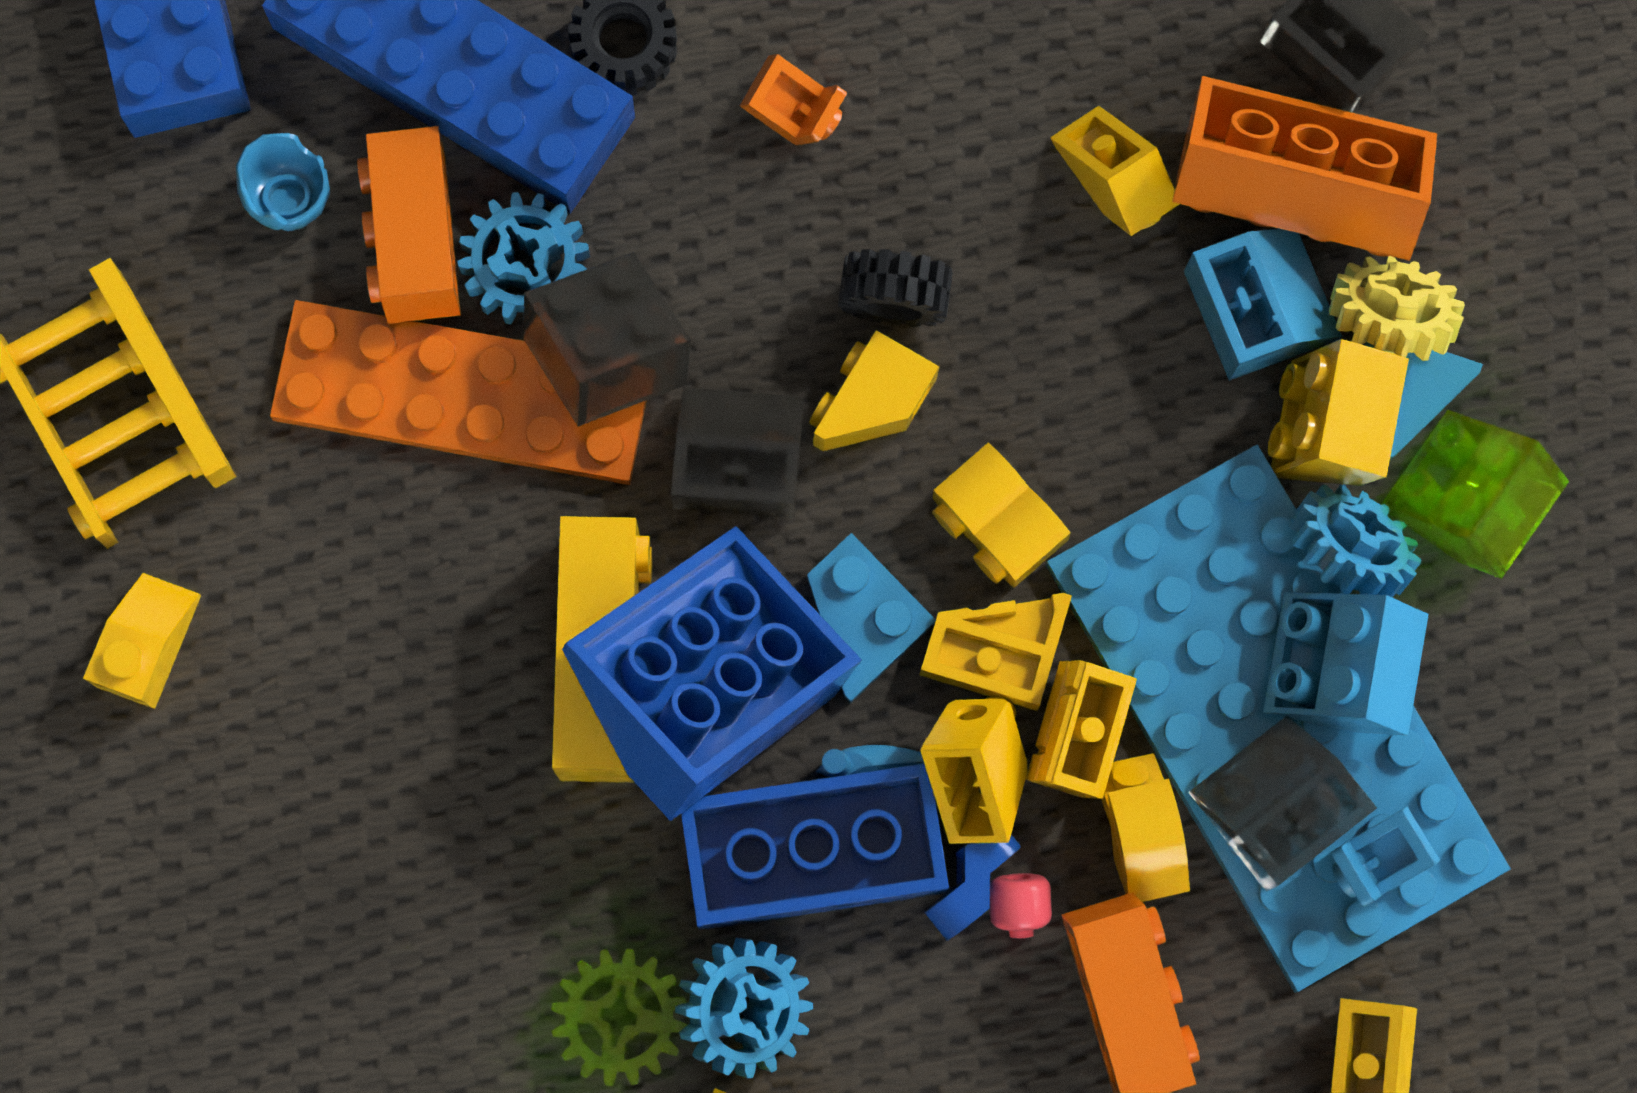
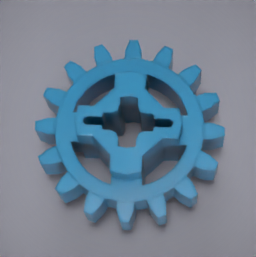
M514 192L511 195V207L502 209L500 204L492 199L488 202L491 212L489 219L485 220L482 217L472 215L470 222L472 228L477 233L476 236H460L459 240L461 249L471 256L462 258L457 262L462 275H475L465 283V288L470 297L484 293L480 303L484 313L488 315L500 306L502 307L503 319L506 324L511 325L516 318L517 312H523L526 314L530 326L537 325L539 310L546 309L556 319L560 316L557 304L559 299L564 298L572 303L577 302L579 299L578 293L572 282H587L589 278L588 269L577 262L590 258V251L587 243L575 242L583 235L580 222L574 221L564 225L568 215L565 205L560 203L549 212L546 210L543 194L537 193L531 206L523 205L519 193ZM531 223L540 225L543 228L534 230L519 226V224ZM497 235L500 241L496 254L487 258L488 263L484 265L487 248L492 239ZM512 241H515L519 249L524 250L528 256H533V265L537 277H534L529 268H525L520 261H515ZM564 253L562 270L557 279L552 283L549 279L551 265L561 259L560 255ZM509 287L527 290L531 295H514L504 290Z
M1324 484L1320 486L1316 493L1310 491L1294 512L1296 515L1289 523V527L1297 532L1292 540L1293 546L1307 550L1308 554L1302 560L1304 564L1308 566L1317 565L1323 570L1320 580L1324 583L1331 582L1340 587L1342 594H1350L1354 589L1358 590L1360 594L1388 595L1393 598L1395 594L1401 595L1416 576L1415 570L1421 564V558L1412 552L1418 546L1417 541L1403 536L1402 532L1407 527L1405 522L1392 521L1387 516L1389 507L1385 504L1380 505L1370 499L1368 493L1362 491L1358 498L1351 495L1346 485L1340 484L1337 490L1333 492L1332 489Z
M735 938L732 951L728 945L716 943L712 945V955L714 958L712 963L699 958L693 960L692 964L699 974L695 982L681 980L679 987L691 995L689 1003L675 1006V1013L690 1017L691 1024L685 1026L679 1032L680 1037L690 1042L699 1041L692 1056L705 1063L712 1061V1070L729 1076L734 1069L736 1075L753 1078L757 1065L760 1069L772 1073L777 1070L775 1058L777 1053L792 1058L796 1055L797 1052L789 1041L793 1033L808 1035L809 1028L803 1023L798 1022L799 1013L813 1009L812 1002L799 999L798 992L809 984L808 978L797 974H789L795 966L796 959L785 954L776 956V945L759 941L755 947L753 940ZM756 966L769 976V979L766 981L755 980L754 974L748 973L745 967ZM745 997H749V1003L746 1002ZM741 1012L744 1016L743 1019H741L739 1016V1013ZM723 1035L731 1037L734 1035L735 1041L742 1043L744 1048L731 1049L719 1037Z

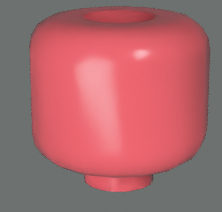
M1029 873L1008 874L993 879L990 882L989 909L992 924L998 929L1009 931V937L1011 938L1033 937L1034 930L1046 926L1052 917L1051 887L1048 880L1044 876Z

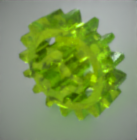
M606 949L600 951L601 966L594 970L583 960L577 963L578 970L583 977L578 983L567 979L561 980L560 986L570 996L567 1003H552L551 1010L565 1016V1024L551 1031L555 1038L569 1037L571 1045L566 1048L561 1056L565 1061L581 1056L585 1062L582 1065L580 1075L584 1078L590 1077L597 1068L604 1070L605 1086L613 1087L618 1072H625L630 1084L634 1086L639 1084V1069L647 1066L656 1075L663 1072L657 1059L661 1052L677 1057L680 1051L669 1039L672 1033H679L687 1024L680 1020H675L674 1011L675 1006L687 1002L686 998L669 997L667 991L677 981L673 974L664 976L660 980L654 976L659 963L656 958L651 957L641 968L635 965L636 957L633 949L625 951L622 963H614L613 958ZM614 976L611 991L596 1002L582 1000L586 992L595 983L604 978ZM638 979L653 989L659 999L662 1012L646 1010L636 997ZM626 988L624 999L627 1001V1010L637 1015V1021L635 1026H624L622 1035L618 1036L617 1046L613 1048L615 1036L612 1035L613 1028L611 1024L603 1021V1013L605 1010H615L618 1000H621L622 990ZM578 1023L593 1025L602 1037L601 1057L585 1044L580 1034ZM643 1033L658 1035L652 1046L643 1054L625 1060L628 1044Z

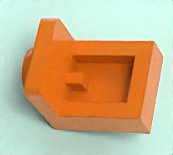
M779 54L767 57L742 100L740 107L791 143L803 145L825 140L833 133L841 120L842 111L839 107L847 92L838 85L823 87Z

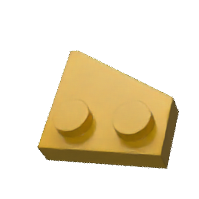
M1058 593L1052 594L1049 599L1016 604L1015 600L994 603L985 609L979 610L962 608L938 612L919 675L989 697H1002L1008 699L1012 704L1037 711L1042 700L1072 595Z

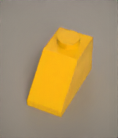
M1097 106L1050 137L1053 145L1103 215L1130 236H1133L1142 229L1153 226L1160 220L1161 216L1179 205L1172 202L1175 189L1157 147L1102 107Z
M142 573L107 619L83 679L101 690L155 709L201 595Z

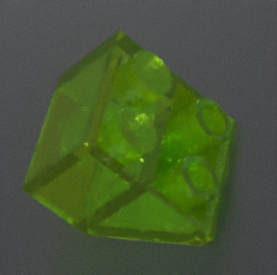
M1447 410L1381 505H1387L1390 515L1399 521H1404L1410 529L1459 563L1502 579L1563 492L1569 480L1538 440Z

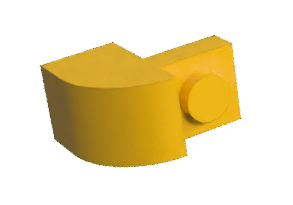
M1152 753L1113 762L1104 796L1101 800L1111 826L1114 861L1125 894L1133 892L1142 902L1190 892L1186 844L1177 803L1169 779L1164 780L1155 754Z

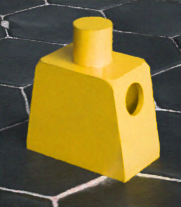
M990 696L986 699L955 700L948 703L921 747V755L949 844L1008 843L1010 840L1028 768L1026 755L1015 721L1017 715L1016 708L1008 699Z

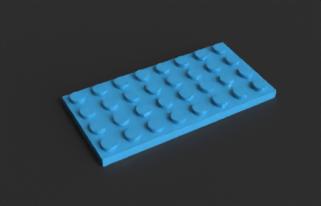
M1257 444L1048 560L1046 567L1061 593L1072 595L1069 606L1104 667L1137 679L1129 710L1294 993L1511 870L1414 706L1408 736L1358 733L1272 716L1263 712L1284 592L1342 594L1340 587L1333 583H1324L1320 580L1323 570L1317 565L1308 566L1304 564L1302 560L1308 554L1307 550L1293 546L1292 540L1297 532L1289 527V523L1296 515L1294 513L1296 508ZM1408 807L1439 857L1440 862L1364 907L1357 896L1349 897L1338 884L1332 870V866L1336 862L1331 855V851L1403 808Z

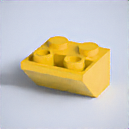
M1340 339L1292 360L1291 364L1286 367L1279 386V395L1284 399L1281 418L1274 426L1268 442V454L1270 457H1273L1271 468L1277 478L1357 486L1386 478L1409 358Z

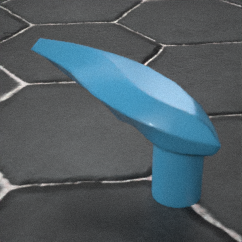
M863 745L849 747L841 751L838 749L827 751L822 758L821 766L816 772L830 778L924 764V761L919 751L888 745Z

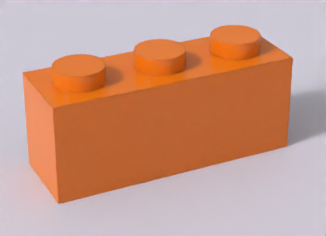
M439 126L366 134L368 157L358 158L357 164L362 195L371 194L372 211L362 212L366 248L376 249L377 265L366 267L371 303H382L388 324L461 315L446 156Z
M1132 892L1062 914L1061 916L1113 1093H1171L1196 1085L1191 1064L1200 1061L1199 1051L1189 1025L1182 1027L1179 1025L1174 1005L1182 1003L1183 997L1172 966L1163 968L1157 945L1166 943V937L1156 908L1153 906L1146 909L1145 904Z

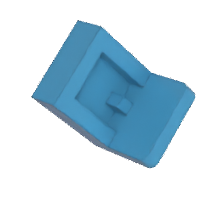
M1408 807L1403 808L1331 851V855L1336 862L1332 866V870L1338 884L1349 897L1357 896L1364 907L1440 862L1439 857Z

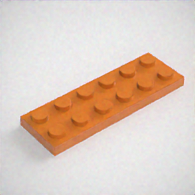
M295 300L270 417L273 421L631 485L653 365L416 321L388 324L386 316Z

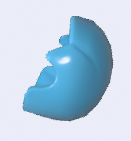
M291 133L263 134L244 147L236 164L237 193L242 206L253 219L270 229L293 231L304 228L322 214L330 195L327 170L324 168L325 164L322 157L309 151L301 144L298 136Z

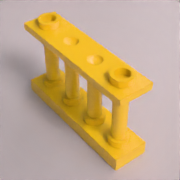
M111 258L88 269L99 287L89 293L90 300L10 344L0 334V384L6 380L9 381L75 500V504L67 507L75 526L85 540L95 536L107 549L118 543L107 523L108 520L191 474L196 479L204 474L215 489L237 477L123 274ZM103 320L107 325L115 320L118 321L127 337L126 340L118 344L119 351L39 395L35 394L20 367L21 365ZM132 371L136 376L146 371L156 391L147 395L149 402L65 448L49 419L50 416ZM160 423L164 427L172 423L176 424L185 440L183 444L176 447L177 454L94 500L78 471L80 467Z

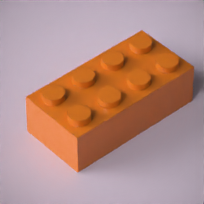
M1202 76L1185 134L1172 202L1189 206L1199 212H1215L1247 220L1259 227H1275L1307 235L1316 241H1332L1367 250L1376 256H1392L1410 261L1431 204L1437 133Z

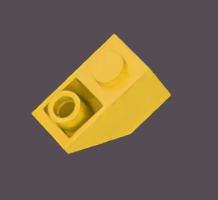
M877 330L867 346L857 341L840 370V373L847 376V379L836 397L826 392L809 421V424L817 428L814 432L813 446L822 451H827L906 431L936 382L939 366Z

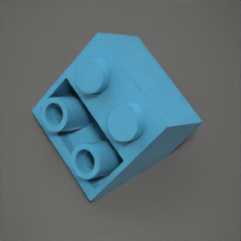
M1283 229L1249 231L1192 253L1184 274L1229 381L1341 339L1342 334L1335 328L1337 322L1334 316L1329 315L1330 306L1299 233Z
M1284 592L1263 712L1272 716L1358 733L1408 736L1429 614L1388 595Z

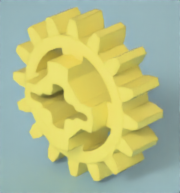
M1369 256L1365 257L1362 267L1350 262L1347 264L1344 274L1338 273L1330 297L1332 301L1329 315L1338 317L1335 327L1338 331L1354 332L1351 342L1361 345L1368 342L1374 345V349L1405 358L1408 353H1414L1422 361H1427L1432 350L1443 355L1447 353L1449 344L1455 343L1464 319L1461 315L1465 304L1463 301L1454 299L1457 292L1455 286H1440L1438 284L1441 274L1437 271L1425 275L1419 272L1420 266L1418 262L1413 261L1407 264L1398 262L1395 257L1388 256L1386 264L1380 265Z

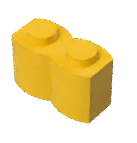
M990 443L983 446L933 490V500L938 505L932 511L934 517L953 538L957 539L963 533L976 546L979 551L973 556L974 561L996 584L1004 578L1015 588L1069 540L1071 532L1064 523L1029 488L1017 471Z

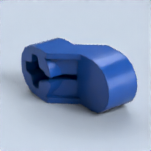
M1012 834L1008 843H965L956 851V885L924 912L946 941L960 933L990 909V873L1021 848Z

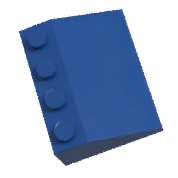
M737 526L566 642L562 648L626 773L670 821L834 698L862 661Z

